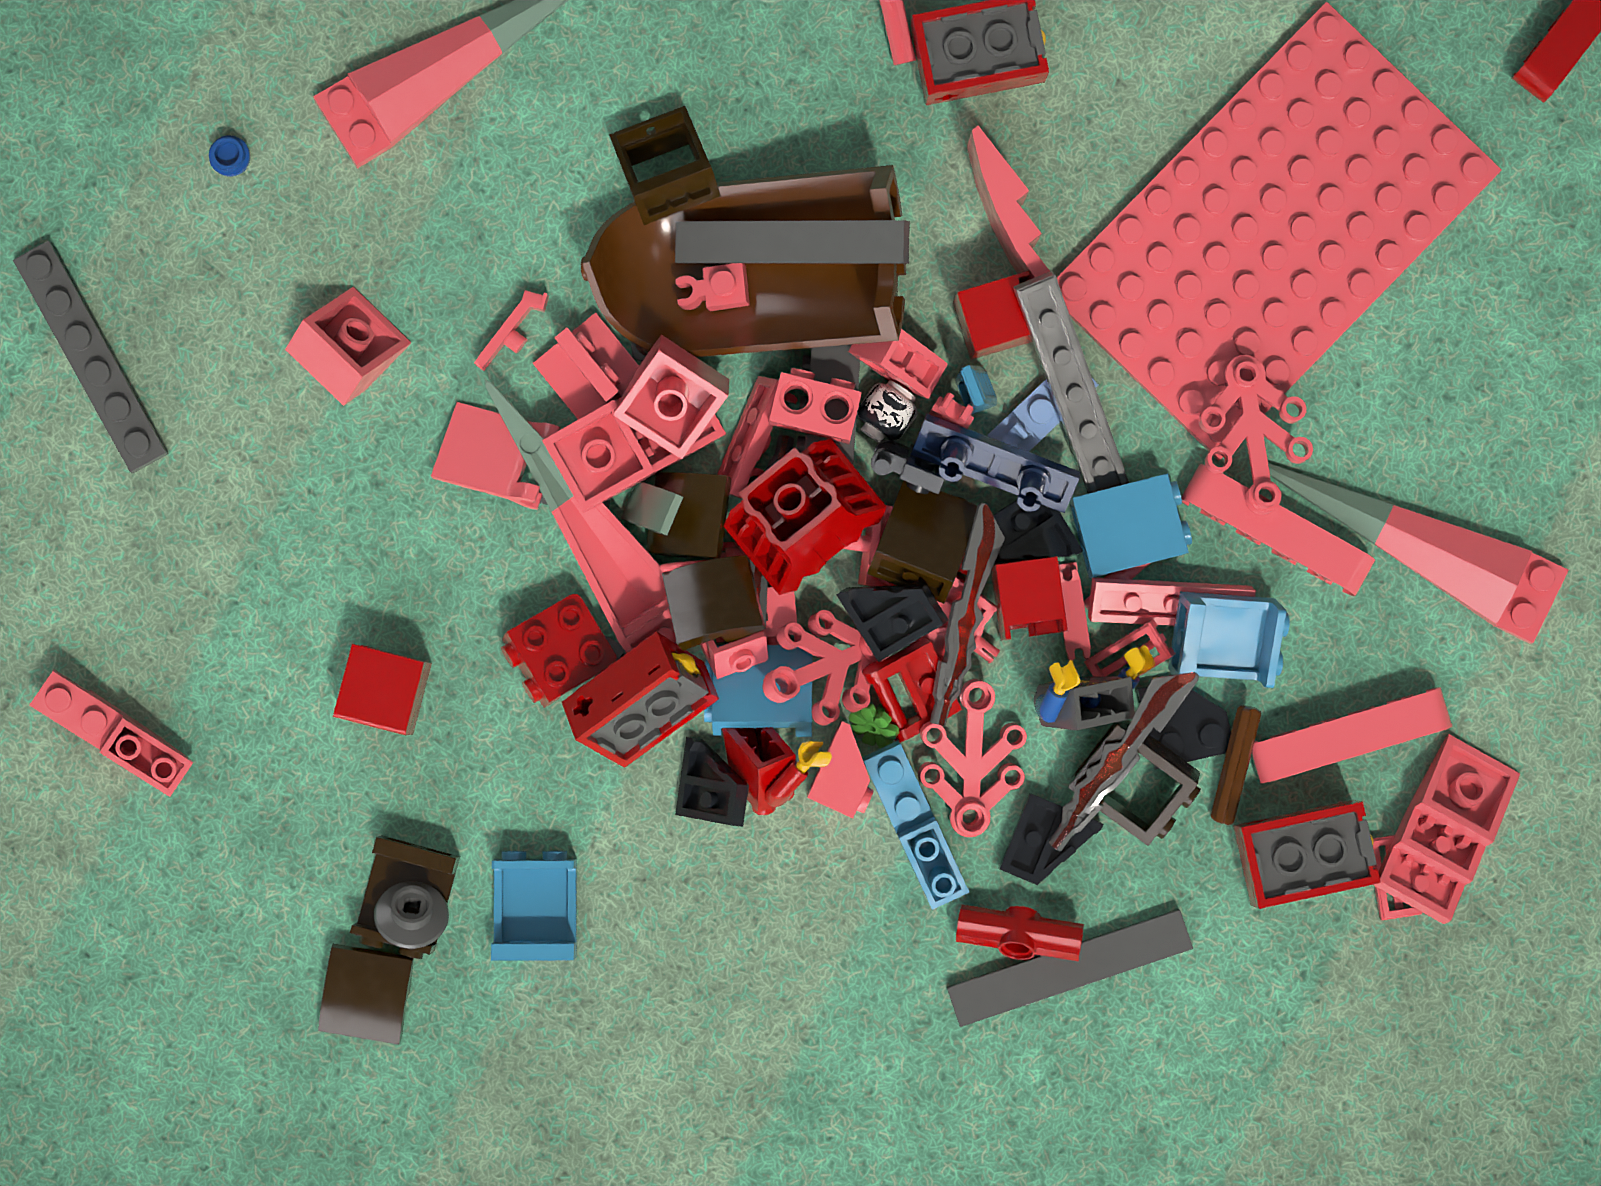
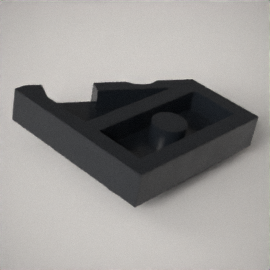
M1017 500L993 514L1005 537L995 562L1032 560L1057 556L1058 558L1072 557L1083 552L1061 513L1055 509L1041 504L1036 511H1025L1020 508ZM992 516L983 521L982 541L989 552L993 539Z
M927 585L847 587L836 594L878 662L944 625L949 620Z
M686 737L675 815L743 827L749 785L703 739Z
M1029 793L998 869L1038 885L1058 865L1072 856L1089 838L1097 834L1104 824L1091 819L1081 832L1075 833L1062 851L1057 850L1058 845L1075 824L1079 813H1072L1068 825L1051 846L1048 841L1062 822L1063 807Z

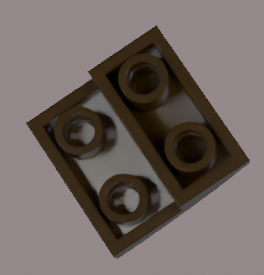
M657 473L654 486L680 495L683 499L668 535L648 530L646 550L653 555L687 558V556L711 559L721 558L731 478L726 475Z
M747 555L706 560L662 573L676 642L683 651L721 636L729 643L766 629L750 559Z
M333 943L324 983L318 1031L399 1045L403 1035L406 1002L410 994L414 958Z

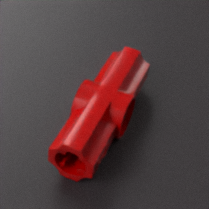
M962 904L958 917L956 942L998 948L999 952L1003 955L1017 960H1027L1033 958L1034 955L1079 961L1084 924L1044 918L1036 910L1025 906H1010L1005 911Z

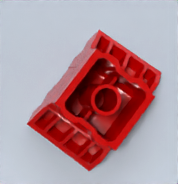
M827 439L812 443L801 453L796 448H793L738 494L743 500L730 510L724 523V528L778 595L797 591L803 577L819 573L826 562L844 547L858 542L864 528L880 523L887 507L834 441Z

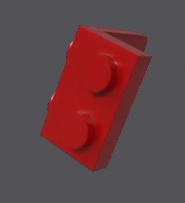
M571 594L510 629L502 638L505 645L501 647V650L512 668L519 666L526 678L522 685L533 703L540 701L543 708L557 701L565 693L598 675L617 659L616 654L578 594Z

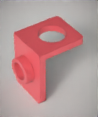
M759 632L718 648L714 640L700 644L716 679L735 672H744L752 666L768 660L767 638L764 632Z

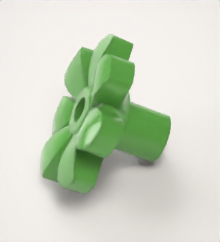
M869 704L866 708H862L858 712H851L848 716L849 721L852 722L851 727L853 731L858 735L864 734L862 738L864 744L870 746L877 744L879 748H883L892 744L899 734V728L890 723L892 719L884 711L882 704H879L877 708L873 704Z

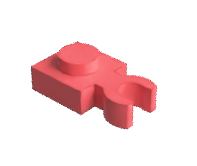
M731 263L703 268V280H696L691 276H681L676 279V285L679 288L692 287L693 289L690 297L677 300L678 305L682 309H695L702 301H706V308L709 311L750 306L747 271L744 263Z
M947 393L944 398L939 396L929 414L968 429L974 419L971 416L974 410L973 407L969 404L966 407L960 405L953 399L954 395L951 393Z

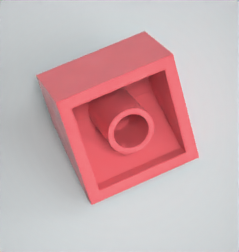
M352 287L303 319L285 350L344 406L363 393L411 344V341L360 292Z
M661 335L637 368L614 410L613 416L680 459H683L728 397L729 378Z
M840 721L827 749V752L832 754L831 761L827 766L819 767L807 793V798L850 818H854L856 811L864 814L874 791L868 788L870 778L849 724Z

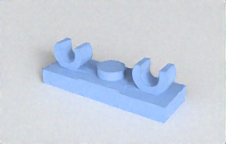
M1092 378L1096 388L1099 384ZM1047 380L1041 383L987 436L1027 452L1034 448L1061 422Z

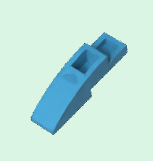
M899 740L862 757L879 798L932 910L969 893Z

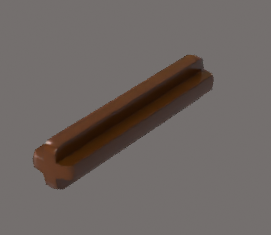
M1240 705L1237 708L1211 812V819L1220 824L1232 825L1236 818L1261 718V711L1252 706Z

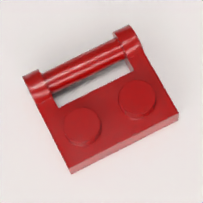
M926 637L883 661L870 663L862 670L867 684L873 685L884 711L891 717L890 723L899 728V734L894 739L895 742L898 740L903 742L918 735L921 727L925 723L930 722L935 703L933 688L939 658L932 642ZM898 673L915 709L916 715L911 718L905 717L887 679ZM957 698L950 707L948 718L962 710Z

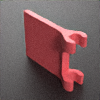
M457 402L431 474L432 479L502 497L538 510L542 498V493H539V486L521 482L527 464L500 413ZM527 421L543 439L560 430V427L554 424Z

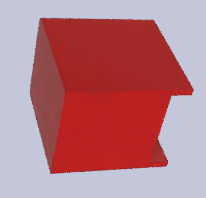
M1029 271L957 292L953 304L970 360L1033 342L1013 289L1014 286L1027 281L1030 275Z
M1058 556L998 564L992 567L991 576L995 605H997L996 612L1000 641L1010 640V630L1027 628L1028 637L1068 631Z
M352 644L333 717L405 736L413 735L432 663L364 645Z

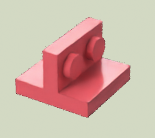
M596 312L572 332L565 328L554 337L558 343L533 362V365L578 420L612 400L616 401L621 398L639 367L637 362Z

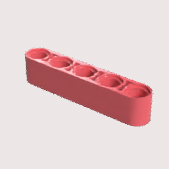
M1199 464L1181 497L1182 503L1187 506L1191 503L1201 508V514L1223 526L1227 523L1237 528V534L1257 545L1261 543L1273 548L1272 553L1293 565H1296V563L1304 565L1308 568L1306 572L1330 585L1333 582L1344 588L1342 592L1351 596L1357 595L1375 562L1373 557L1280 505L1265 515L1253 513L1245 502V494L1248 487L1223 473H1212L1204 464ZM1259 494V498L1263 502L1268 503L1271 501L1270 499Z
M1441 687L1425 690L1426 692L1414 696L1412 694L1388 701L1387 704L1382 706H1371L1351 712L1345 717L1331 718L1309 725L1308 728L1294 729L1274 735L1268 740L1255 741L1252 757L1260 783L1286 778L1453 727Z

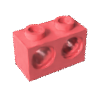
M902 329L899 341L852 344L848 351L888 381L891 380L907 391L929 399L948 365L947 362Z
M791 368L790 374L781 372L769 418V425L849 444L862 392L854 390L855 384L836 378H831L830 384L815 381L814 373L796 368ZM800 389L806 393L808 403L804 408L792 410L787 407L784 397L790 390ZM832 399H840L848 406V414L841 420L830 419L825 413L824 407Z

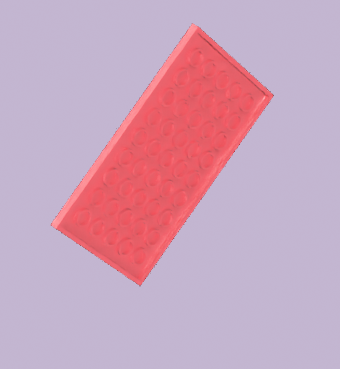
M1326 2L1057 277V281L1070 318L1210 452L1213 448L1220 445L1242 415L1239 397L1225 414L1226 422L1218 432L1206 433L1200 428L1198 423L1200 414L1206 408L1212 407L1227 387L1224 372L1231 360L1241 355L1257 358L1265 368L1266 381L1285 394L1502 169ZM1245 368L1240 369L1241 379L1252 381L1251 371ZM1258 397L1259 410L1265 414L1272 406ZM1212 413L1206 414L1205 420L1207 424L1212 427L1218 426V417ZM1213 454L1218 461L1223 458L1221 454Z

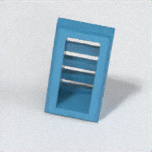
M974 365L961 368L955 382L964 406L966 407L969 404L974 409L971 415L996 406L997 397L987 371L983 367Z

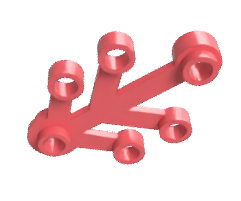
M1241 355L1231 360L1224 372L1227 387L1212 407L1206 408L1200 414L1198 423L1200 428L1206 433L1218 432L1226 422L1225 414L1240 397L1241 417L1220 445L1213 448L1206 455L1205 466L1210 472L1215 474L1226 471L1231 466L1232 455L1246 438L1253 485L1248 488L1245 494V502L1253 513L1265 515L1278 507L1281 501V491L1270 479L1264 437L1283 450L1288 460L1295 464L1303 463L1309 459L1313 453V446L1307 438L1293 437L1260 412L1258 397L1279 410L1281 419L1290 424L1298 422L1305 416L1307 410L1305 402L1299 397H1287L1267 382L1265 368L1257 358ZM1240 369L1250 370L1253 376L1252 381L1242 380L1239 374ZM1287 404H1294L1298 407L1299 414L1297 417L1290 416L1287 413ZM1206 414H1215L1219 420L1218 426H1209L1205 420ZM1294 444H1301L1305 448L1304 457H1298L1294 454ZM1213 454H1221L1224 457L1225 465L1223 467H1217L1213 464ZM1260 489H1267L1271 493L1272 499L1270 502H1263L1259 498Z
M820 610L811 615L808 620V628L813 635L805 632L803 627L796 622L788 623L777 632V641L782 648L793 650L799 647L820 658V660L796 670L787 666L778 667L766 674L762 689L764 695L769 700L783 703L795 697L800 691V686L828 675L822 700L812 706L813 720L821 726H826L839 718L840 709L838 704L847 670L854 663L859 662L854 686L843 692L842 703L850 712H858L870 704V684H867L862 670L870 663L877 661L858 630L835 619L830 611ZM819 618L825 623V629L821 627ZM788 631L794 635V641L789 638ZM831 634L852 647L840 650L817 637ZM776 683H778V685L780 686V691L777 688ZM853 693L858 696L859 704L855 702ZM822 706L828 710L829 717L824 715Z
M971 679L964 683L959 695L962 705L967 708L964 755L946 737V731L940 724L927 722L920 729L922 742L928 747L935 748L963 778L962 796L944 779L943 769L934 762H926L919 767L918 779L925 787L933 789L951 808L949 820L952 828L959 835L969 838L976 837L987 829L991 818L990 809L1010 790L1021 787L1025 779L1024 772L1020 767L1013 763H1006L998 771V780L980 795V780L1013 749L1021 748L1027 740L1026 731L1020 725L1008 723L1002 727L1000 739L982 755L984 713L992 708L995 702V692L988 683L981 679ZM974 688H980L982 691L981 698L976 702L970 701V691ZM931 728H938L940 732L938 739L935 741H928L926 737L927 732ZM1017 729L1020 734L1019 739L1014 743H1009L1007 741L1009 731ZM932 768L937 769V778L932 782L925 781L926 771ZM1009 770H1016L1018 773V778L1014 783H1006L1005 774ZM969 809L975 810V820L971 823H965L963 821L964 812Z

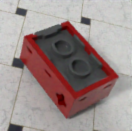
M987 0L912 15L910 28L926 106L1045 83L1049 74L1047 58H1044L1046 54L1044 47L1046 35L1040 27L1038 12L1035 10V0Z
M656 631L650 637L642 640L639 645L619 660L611 663L608 668L588 683L580 686L573 694L562 701V705L575 740L625 768L719 700V697L704 661L687 650L683 651L676 643Z
M1349 800L1233 825L1250 905L1262 909L1381 883L1378 869L1373 868V865H1377L1373 850V837L1370 834L1367 820L1362 819V816H1366L1363 801Z

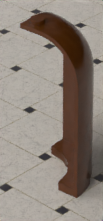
M893 165L717 182L721 194L720 197L647 225L643 224L634 201L620 209L603 223L595 233L586 255L581 259L582 277L585 281L589 282L594 299L603 316L621 335L647 350H651L661 335L693 356L702 357L899 341L902 329L905 298L898 296V276L906 275V264L744 263L747 271L750 306L709 311L706 308V301H702L695 309H682L678 305L677 300L690 297L693 289L692 287L679 288L676 285V279L681 276H691L696 280H703V268L731 264L675 263L676 222L895 220V217L903 215Z

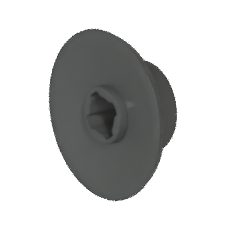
M406 881L393 885L380 896L375 906L374 920L379 933L388 942L401 948L415 949L433 943L442 935L448 924L449 909L442 894L434 887L423 882ZM405 907H418L419 913L416 915L414 913H405Z

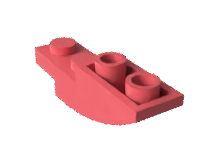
M55 669L29 705L100 750L99 753L169 797L193 764L191 759L166 740L92 690H86Z

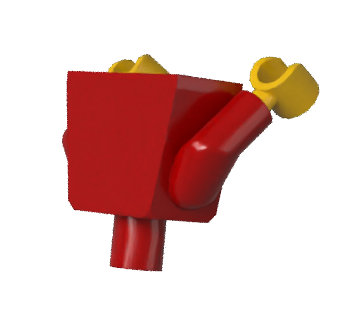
M773 727L722 728L728 765L749 785L747 800L752 805L753 812L758 815H769L776 810V807L782 806L791 800L794 796V791L809 775L807 770L810 767H825L832 758L831 752H818L823 742L808 741L800 745L798 749L799 761L796 762L795 753Z

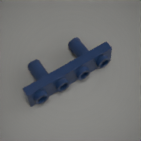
M926 414L911 455L939 465V474L946 481H958L963 475L1018 495L1017 503L1020 508L1030 512L1036 511L1042 504L1065 513L1081 474L1080 471L930 414Z

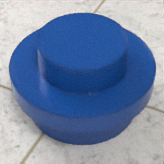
M231 135L222 136L211 145L209 161L213 169L219 174L227 177L237 176L247 169L250 163V150L240 138Z

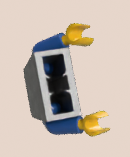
M1144 645L1140 649L1137 647L1132 648L1124 654L1130 669L1123 668L1117 677H1079L1072 660L1064 667H1061L1059 662L1051 665L1049 671L1054 681L1039 684L1034 695V706L1041 725L1078 731L1132 719L1135 715L1133 689L1140 680L1138 675L1149 671L1155 666L1154 658L1147 646Z

